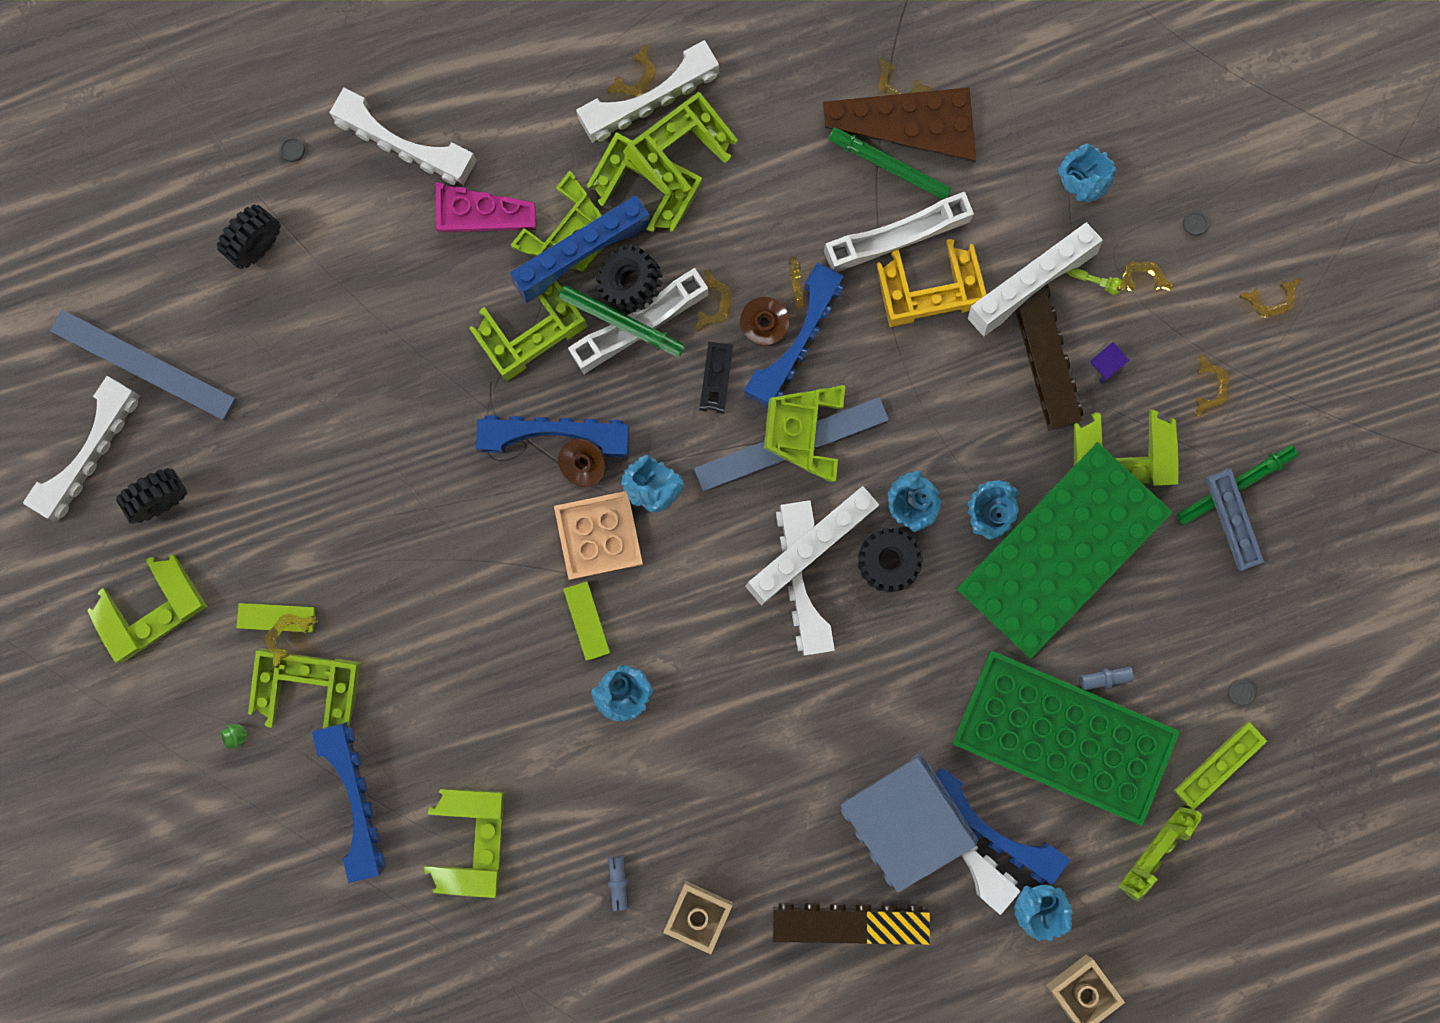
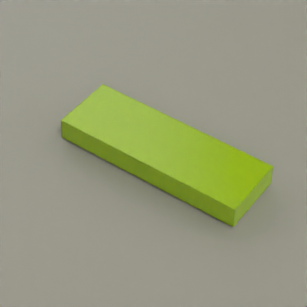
M588 581L564 588L563 590L585 660L589 661L610 654Z
M239 603L236 628L314 633L316 608Z

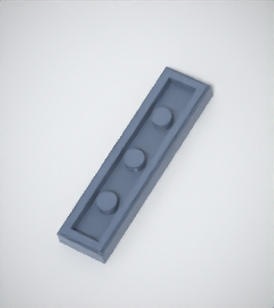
M1227 468L1205 477L1237 569L1243 571L1263 563L1264 559L1232 469Z

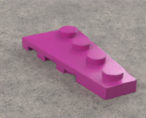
M436 182V230L438 233L523 230V228L526 230H536V206L533 202L504 196H493L490 193L469 191L466 188L457 186L455 188Z

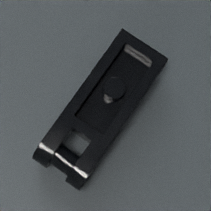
M708 341L699 411L707 412L708 409L716 410L720 414L725 412L733 351L732 344ZM709 393L719 394L718 401L709 400Z

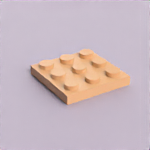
M625 491L554 506L568 580L643 565L631 503Z

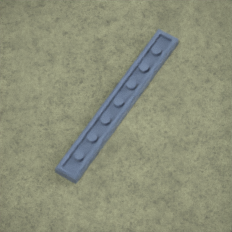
M61 310L50 329V332L226 421L237 401L236 398L64 310Z
M880 397L818 420L814 450L888 422L889 419ZM763 441L695 467L694 471L702 491L705 492L786 460L764 449Z

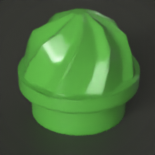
M229 724L225 729L220 730L226 749H238L247 737L246 730L240 725Z

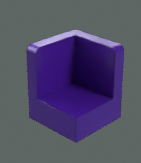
M1112 342L1096 355L1090 363L1101 374L1102 377L1099 381L1102 384L1124 366L1129 359Z

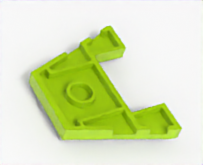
M569 171L556 187V190L575 205L546 242H542L523 228L511 243V248L536 257L602 216L572 172ZM603 248L586 257L570 269L584 273Z
M840 385L770 398L764 449L828 482H836L838 459L814 456L813 453L818 406L842 409L844 406L845 386Z

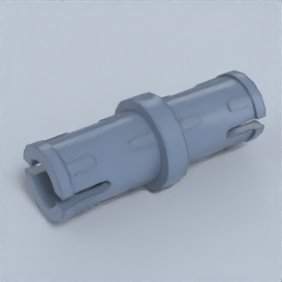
M1129 666L1114 670L1105 668L1101 669V672L1079 676L1081 689L1085 691L1099 687L1108 689L1112 688V685L1134 681L1133 671Z
M617 856L607 858L610 874L608 887L611 888L612 910L617 911L618 908L620 911L629 908L626 892L628 879H625L624 856H618V858Z

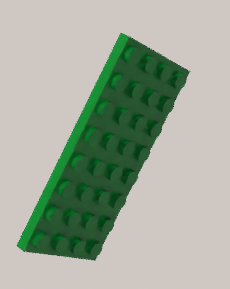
M1096 442L956 589L1031 659L1173 512L1104 447Z
M990 650L951 744L1143 826L1180 731Z

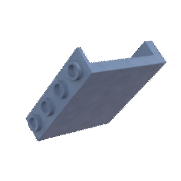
M921 752L913 756L909 762L854 796L845 798L841 803V812L848 822H852L856 828L857 838L862 844L865 843L871 851L869 854L872 861L877 866L880 865L884 871V878L890 887H894L897 893L976 847L978 842L977 836Z

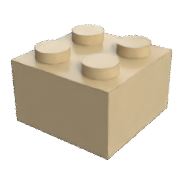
M685 881L663 933L712 954L732 908V902Z
M1087 954L1045 985L1073 1023H1099L1125 1003L1096 962Z

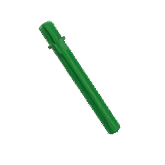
M833 128L828 140L846 149V153L850 151L942 200L946 199L951 191L949 186L857 139L855 134L851 136L838 128Z
M564 285L559 292L560 299L656 346L658 351L662 349L679 357L684 350L685 345L667 336V332L663 334L567 285Z
M1290 445L1276 454L1270 453L1267 459L1235 478L1239 492L1276 470H1283V465L1298 457L1299 454L1296 448ZM1211 494L1176 515L1178 521L1182 525H1186L1213 509L1215 504Z

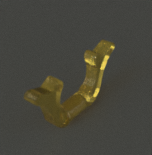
M643 44L640 52L633 56L635 62L641 63L646 67L645 74L633 86L625 85L620 77H616L615 83L607 88L609 94L622 92L631 96H639L655 78V67L647 57L646 45Z
M881 57L879 59L881 76L878 83L879 90L886 95L905 94L887 82L886 78L895 70V65L888 64ZM915 80L914 88L909 93L931 91V87L922 85L919 80Z
M796 256L790 257L789 273L797 309L803 308V293L799 282L801 265Z
M1131 261L1123 268L1122 282L1116 290L1122 291L1127 289L1133 291L1136 288L1132 280L1133 272H1148L1152 274L1155 279L1154 289L1156 291L1161 288L1171 290L1174 284L1164 277L1156 263L1152 261Z
M709 270L705 271L706 281L704 283L708 289L714 288L721 291L720 307L716 315H706L701 311L698 312L699 321L695 326L697 331H700L705 325L724 321L728 316L731 290L727 285L715 280Z
M1296 278L1291 282L1284 281L1280 284L1286 295V301L1272 306L1262 305L1259 300L1258 289H1255L1252 293L1242 292L1239 298L1249 302L1257 314L1262 317L1288 312L1295 304L1294 292L1300 279Z
M1204 355L1198 357L1201 367L1197 372L1198 374H1215L1218 379V391L1215 400H1205L1201 397L1196 399L1198 405L1195 412L1196 417H1199L1208 408L1221 406L1228 398V373L1223 368L1209 363Z
M291 614L283 615L271 630L266 633L265 644L273 654V665L275 668H279L282 659L289 656L287 650L279 649L275 646L277 637L286 626L291 624L298 625L304 633H308L309 626L317 622L315 615L306 618Z

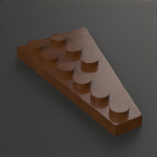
M970 87L823 101L824 122L827 129L838 128L853 135L858 134L875 140L880 139L892 142V144L927 152L932 151L945 154L944 156L966 159V161L976 162Z

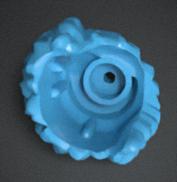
M1086 143L1078 149L1071 151L1068 156H1065L1058 168V174L1061 177L1065 191L1076 194V200L1079 202H1091L1105 195L1112 186L1116 167L1113 166L1115 163L1107 157L1106 152L1100 153L1098 148H1094V146Z
M644 455L638 458V461L630 464L628 469L624 470L621 480L623 489L628 494L631 503L636 506L642 505L649 512L659 513L670 507L683 491L685 485L678 473L675 474L673 469L664 467L663 462L657 463L656 459L651 460L649 455Z
M921 471L899 476L892 483L888 492V508L892 518L896 519L898 523L909 527L913 532L920 531L936 521L941 510L940 504L942 500L938 497V489L927 478H923Z
M1001 480L987 481L985 484H980L977 491L971 494L972 499L967 503L969 507L967 512L971 517L970 523L974 534L983 535L987 539H993L1003 536L1005 532L1011 530V525L1016 521L1019 512L1016 499L1019 491L1011 486L1009 482Z
M620 665L616 670L608 671L598 683V687H593L591 692L594 705L597 706L598 711L604 717L612 721L624 722L625 720L636 719L642 711L646 710V703L649 702L653 689L642 671L627 665Z
M1039 885L1034 888L1024 886L1023 890L1016 897V905L1014 906V915L1019 926L1026 930L1027 935L1036 938L1037 941H1052L1054 936L1059 938L1061 935H1066L1071 930L1073 914L1066 893L1061 888L1055 889L1050 885Z

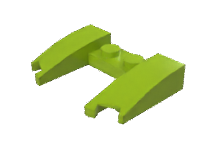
M697 92L629 143L623 153L653 185L667 196L670 194V190L682 189L683 193H686L692 187L663 153L666 148L692 130L716 156L726 163L731 157L730 154L726 153L730 143L736 144L738 139L702 94Z
M617 132L587 184L588 189L594 187L601 197L598 203L603 208L628 169L645 177L623 153L626 146L632 140ZM671 161L692 189L686 193H683L682 189L670 190V194L664 196L646 230L654 232L655 228H670V233H673L703 184L702 177Z
M557 280L547 288L546 292L538 296V299L550 316L510 343L485 307L479 311L484 319L478 329L470 326L469 329L506 382L527 369L525 366L527 363L565 337L569 340L588 327L577 308L559 298V292L562 287Z
M1149 409L1148 457L1115 459L1142 484L1151 483L1153 486L1178 484L1176 420L1171 417L1168 423L1157 418L1158 411ZM1100 412L1091 414L1094 421L1080 428L1078 423L1074 424V465L1096 442L1103 447Z
M170 555L169 560L156 562L155 557L146 559L168 601L131 626L128 625L106 588H102L98 592L101 598L94 609H88L92 622L115 663H124L208 607L175 555Z
M265 648L256 650L248 714L252 715L257 710L268 718L264 725L272 728L275 723L282 680L328 686L323 728L348 722V727H350L361 662L288 654L286 651Z
M440 789L439 793L443 796L436 808L430 806L428 815L476 818L473 868L424 866L425 874L431 873L436 888L432 890L433 893L496 898L499 890L505 792Z
M1179 806L1119 884L1118 888L1133 900L1140 902L1158 881L1152 874L1160 867V859L1165 853H1170L1177 844V837L1185 841L1191 838L1202 821L1203 815L1197 810Z

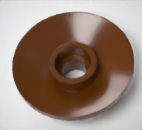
M758 297L751 300L743 308L740 316V326L745 337L752 343L761 346L773 345L779 342L786 335L790 323L786 307L772 297ZM766 319L769 321V325L762 327L760 321Z
M573 439L567 442L559 452L558 463L560 470L571 483L588 487L598 483L604 476L606 469L605 458L601 450L594 443L585 439Z

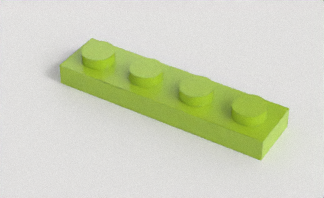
M1246 722L1173 791L1190 809H1196L1257 752L1267 740L1250 722Z

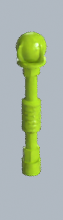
M1078 268L1066 272L1070 277L1100 284L1099 286L1105 287V291L1112 295L1119 294L1123 290V283L1119 278H1099Z

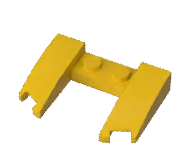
M948 239L946 244L954 284L909 292L899 249L891 253L894 260L885 267H882V264L878 262L877 271L889 327L914 323L916 318L960 309L962 313L968 312L973 304L986 296L974 245L970 244L969 250L966 251L954 248L955 240Z

